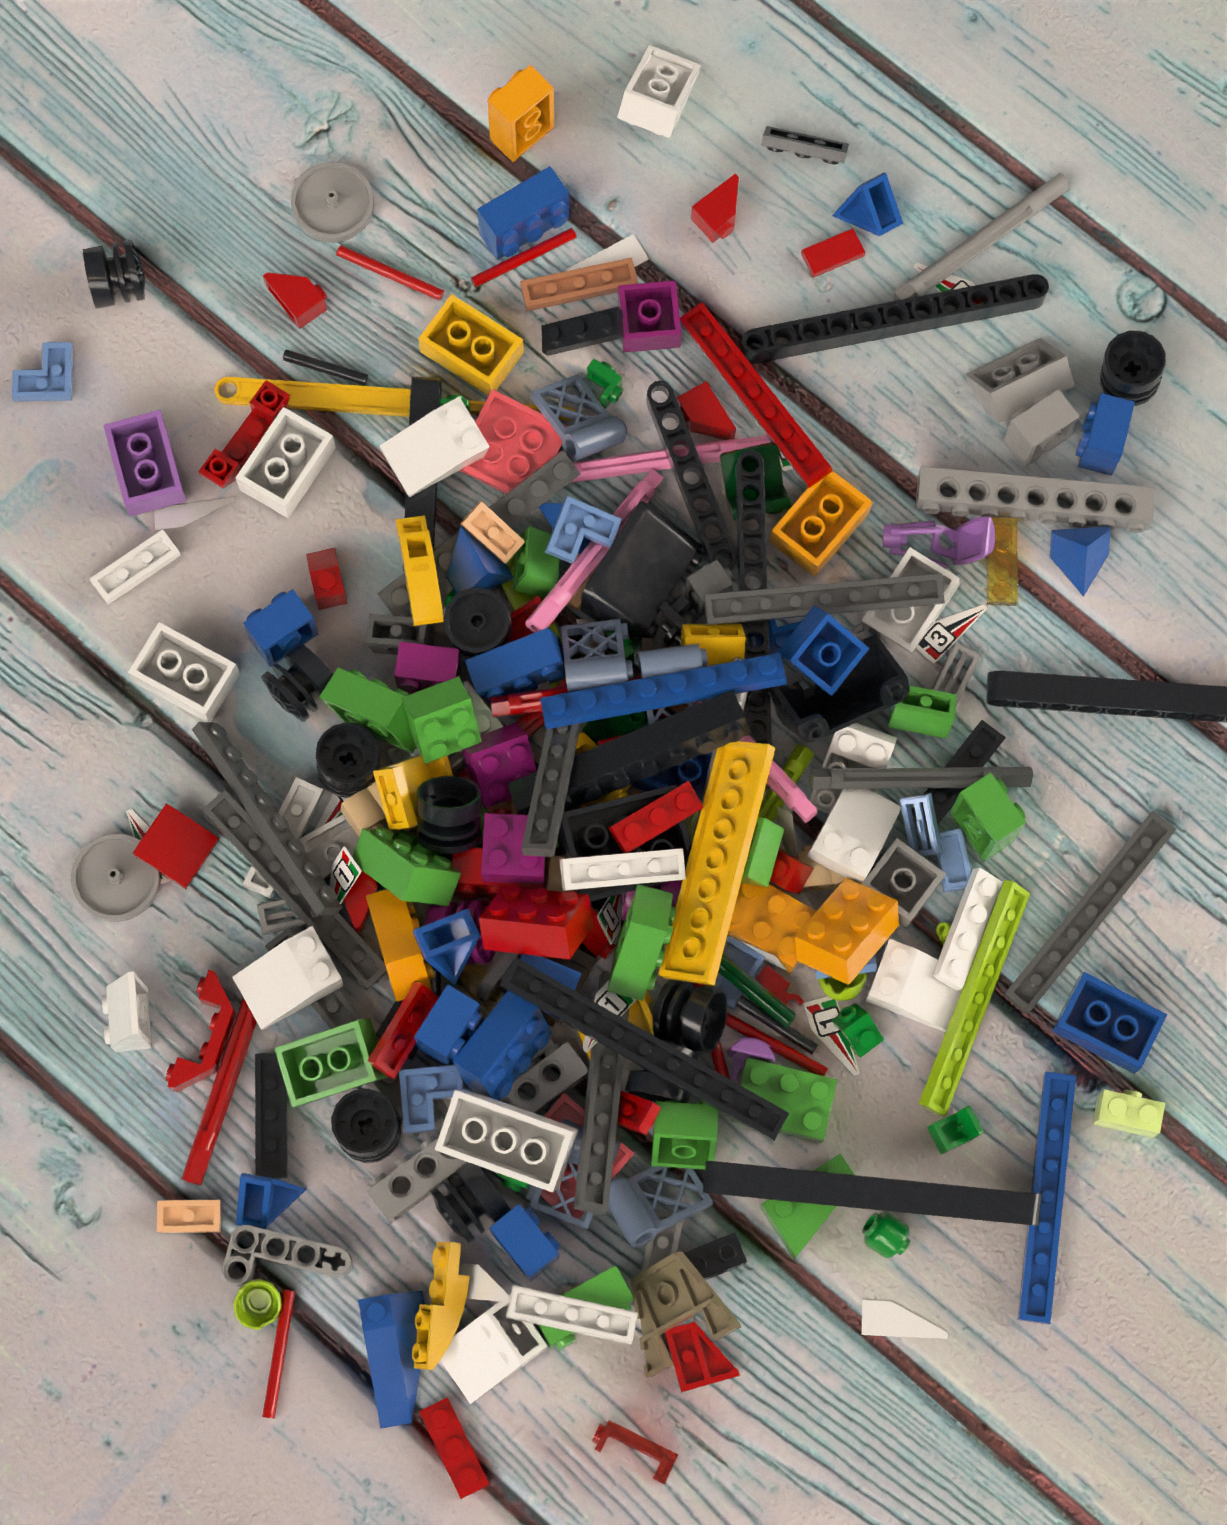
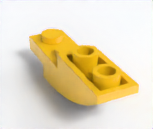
M425 515L395 519L414 626L444 622L434 554Z
M436 1242V1248L432 1254L434 1276L429 1287L431 1305L419 1304V1311L415 1317L417 1337L412 1349L415 1369L433 1370L448 1349L459 1326L467 1298L470 1276L459 1275L461 1243Z

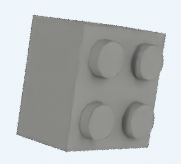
M1059 389L1052 394H1049V392L1042 394L1035 400L1034 406L1027 410L1023 407L1011 416V423L1006 428L1007 433L1003 441L1023 468L1069 439L1080 416Z
M896 838L862 885L898 900L899 923L907 929L943 881L946 873Z

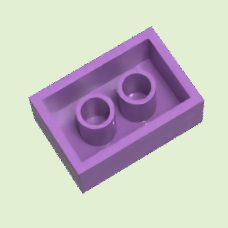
M161 410L103 425L124 505L130 517L187 502Z

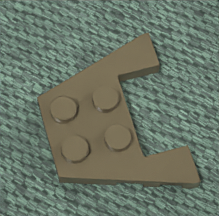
M682 1251L669 1255L630 1278L635 1312H638L637 1319H640L643 1337L639 1338L641 1350H645L647 1365L643 1366L646 1378L653 1377L674 1365L661 1334L695 1314L702 1312L713 1340L721 1339L741 1328L740 1322Z

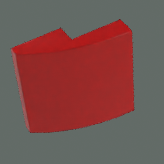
M166 803L132 854L158 870L164 877L187 889L218 843L219 838Z

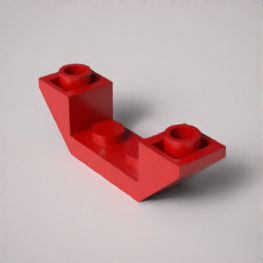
M265 380L249 402L252 410L223 451L220 452L215 448L198 473L222 489L236 481V476L283 407H287L290 394Z
M208 970L206 977L202 976L200 978L196 993L199 994L198 999L202 1004L220 1009V1012L214 1013L209 1026V1030L213 1031L209 1042L205 1041L201 1047L199 1059L202 1060V1063L198 1064L177 1057L175 1064L171 1063L169 1065L165 1081L168 1082L167 1087L174 1092H179L217 1072L237 1016L217 974L212 970Z

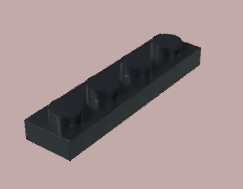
M981 720L944 768L984 767L1006 737ZM928 788L923 795L929 793L932 795L937 826L953 807L960 792L966 788ZM921 802V803H922V808H923V813H924V818H925V823H926V826H927L926 817H925V811H924V806H923V802ZM913 807L911 809L912 816L916 818L915 808Z
M276 1053L255 1054V1172L258 1176L268 1178H288L287 1089Z

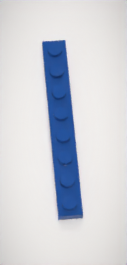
M781 653L547 696L540 698L545 728L551 729L711 699L731 690L738 694L786 685L787 683Z
M1046 1071L1043 1075L1031 1193L1042 1194L1039 1226L1027 1225L1017 1319L1020 1321L1051 1324L1076 1076Z

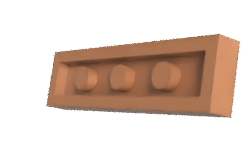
M632 257L520 281L526 312L617 293L618 285L638 284Z

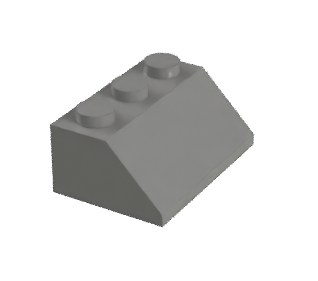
M1041 338L965 374L966 380L986 414L998 423L1011 420V416L1023 407L1027 410L1034 406L1035 400L1046 392L1052 394L1059 389L1063 394L1065 390L1075 386L1067 356Z

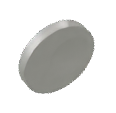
M327 162L308 169L299 177L292 190L291 207L294 219L304 233L321 242L338 243L357 236L366 228L373 215L374 197L369 181L359 170L344 163Z
M125 834L104 835L88 843L76 857L71 872L72 890L79 904L92 916L108 922L127 921L142 914L155 900L160 887L161 874L158 870L132 854L140 842L139 839Z

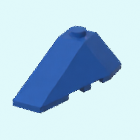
M423 1291L386 1294L360 1299L358 1303L380 1428L412 1423L420 1369L414 1368L412 1349L417 1337L415 1317L419 1311V1304H425Z

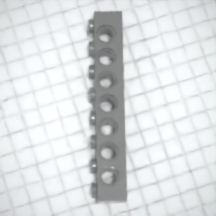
M921 466L917 476L915 509H920L927 514H937L942 511L951 512L952 515L958 517L974 514L981 515V517L989 516L992 519L1007 517L1014 522H1025L1029 519L1039 520L1041 524L1045 525L1061 522L1068 523L1071 527L1094 525L1097 527H1110L1111 530L1115 529V527L1126 528L1129 532L1140 533L1148 530L1153 522L1155 488ZM949 489L953 492L954 496L945 497L940 493V490ZM978 492L982 495L983 499L975 500L971 498L969 493ZM1006 494L1012 499V502H1002L998 496ZM1028 498H1038L1041 505H1032ZM1057 500H1066L1070 507H1060ZM1093 502L1097 504L1099 510H1090L1086 503ZM1123 505L1128 509L1129 513H1120L1115 506Z
M558 1042L544 1053L546 1058L538 1064L534 1061L531 1062L527 1071L514 1081L509 1094L501 1098L500 1101L539 1114L559 1099L563 1093H567L587 1078L589 1070L568 1042L562 1046ZM549 1067H555L560 1071L561 1076L557 1081L549 1082L543 1077L544 1071ZM523 1086H532L536 1090V1095L533 1099L526 1101L519 1097V1090ZM435 1135L420 1145L422 1150L411 1157L410 1154H407L396 1162L395 1167L397 1169L388 1176L382 1173L369 1183L371 1188L367 1190L368 1194L390 1224L431 1195L430 1190L436 1186L439 1189L443 1186L442 1181L445 1178L451 1180L457 1175L456 1170L467 1162L436 1151L435 1147L438 1138ZM424 1160H432L436 1164V1169L431 1175L425 1176L419 1172V1165ZM402 1178L409 1180L411 1187L407 1193L397 1194L394 1192V1184L397 1180Z

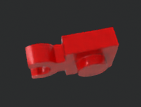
M766 965L755 978L758 983L786 1006L790 1001L796 1002L799 1006L803 1004L804 1001L799 995L786 992L790 983L769 965Z

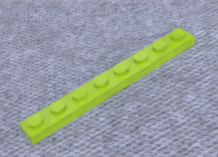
M1004 880L919 1101L921 1106L939 1116L946 1117L1030 896L1028 891L1014 881Z

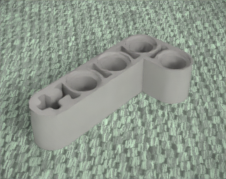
M242 1225L237 1227L231 1235L222 1273L227 1282L236 1287H241L252 1280L257 1261L260 1259L325 1276L342 1278L350 1273L353 1261L351 1256L340 1247L258 1227ZM246 1232L252 1233L254 1235L253 1245L250 1248L242 1249L239 1246L240 1236ZM275 1240H282L285 1244V1249L279 1256H272L269 1253V1246ZM306 1247L313 1248L315 1250L314 1260L308 1264L301 1263L299 1260L301 1250ZM322 1250H326L324 1256L329 1259H336L338 1255H341V1259L345 1262L344 1267L339 1266L337 1271H334V1267L330 1263L322 1261ZM237 1263H243L246 1267L245 1276L239 1280L232 1279L230 1274L231 1268Z

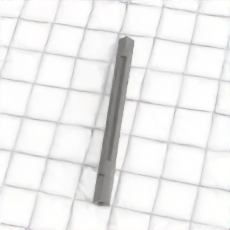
M1059 173L1037 190L1027 195L894 291V300L924 295L1068 191V179Z

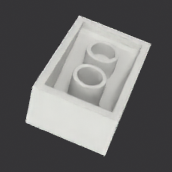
M649 45L624 91L617 118L631 125H637L650 130L657 135L670 138L679 121L701 65Z
M460 397L433 410L379 446L409 497L483 458L490 447Z
M910 547L890 578L942 573L945 603L867 611L861 622L912 653L959 587L960 578Z
M842 789L806 857L845 878L847 877L862 884L879 855L902 807L870 789Z
M313 926L285 940L233 976L238 989L261 1030L272 1026L343 987L342 978Z
M889 939L865 1002L946 1032L962 989L955 990L932 976L938 962L937 959L918 949Z
M127 972L106 986L107 996H102L103 1013L108 1014L109 1026H104L106 1045L110 1044V1048L115 1052L152 1048L148 988L135 972Z

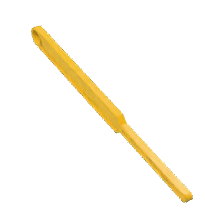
M223 377L216 382L214 387L217 399L227 405L250 406L249 402L265 380L290 394L286 409L409 417L411 389L241 377ZM226 383L234 384L237 387L236 394L230 398H224L219 395L220 387ZM469 400L470 414L479 415L486 401ZM523 404V405H525V406H527V407H529V408H531V409H533V410H535V411L541 413L540 410L537 408L536 405ZM561 407L576 412L572 407ZM562 416L558 418L559 420L572 421V419Z

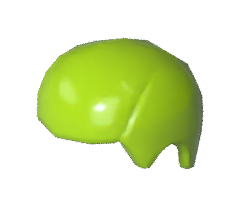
M867 973L858 974L849 985L833 977L819 979L818 983L823 992L830 998L837 1001H848L861 993L866 983Z
M261 1279L251 1280L243 1284L237 1290L233 1300L234 1314L237 1320L244 1327L254 1330H260L274 1322L282 1306L280 1292L271 1282Z

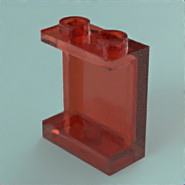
M608 1420L606 1426L599 1424L592 1439V1442L597 1444L594 1451L601 1453L607 1438L611 1437L659 1461L652 1480L662 1485L666 1483L679 1454Z

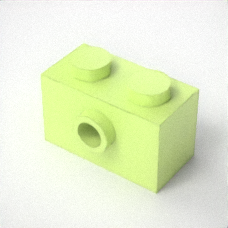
M1104 1089L1097 1096L1093 1125L1154 1138L1161 1131L1165 1103L1142 1098V1093L1137 1091L1124 1090L1123 1093Z

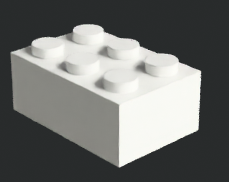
M283 407L236 476L239 490L289 519L336 449L333 435Z
M159 622L128 671V674L133 683L205 722H212L238 679L240 672L236 663Z

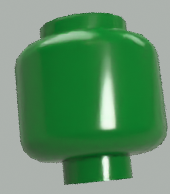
M888 1211L872 1214L862 1229L865 1244L884 1258H891L896 1254L902 1255L910 1244V1239H908L909 1227Z

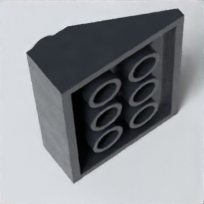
M676 784L563 812L558 843L564 859L623 854L608 827L677 787ZM685 819L629 853L683 848L686 870L692 845ZM665 882L644 883L640 885L649 887ZM637 884L578 889L576 892L588 894L591 902L634 891Z

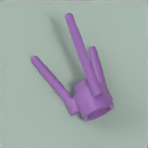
M935 521L884 524L882 547L890 548L889 554L904 556L907 550L901 549L900 546H906L907 535L942 533L944 529L942 527H933L936 525ZM927 557L939 566L947 569L948 565L946 563Z

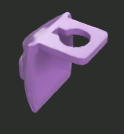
M989 516L972 519L957 527L956 530L939 524L934 526L942 527L944 531L942 533H932L931 551L952 559L953 565H965L976 562L988 556L994 548L995 528L992 518ZM940 535H947L949 540L954 542V547H949L948 550L942 548L939 543Z
M739 1038L736 1043L728 1048L727 1055L734 1058L730 1080L740 1085L737 1074L740 1069L744 1068L746 1058L774 1064L775 1057L769 1048V1044L755 1038Z

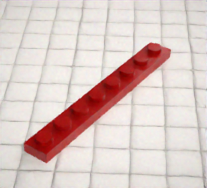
M703 302L681 316V325L772 442L777 445L779 451L807 487H812L832 473L831 465Z

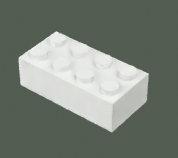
M459 1088L454 1091L435 1150L541 1189L555 1192L560 1188L579 1129L468 1089Z

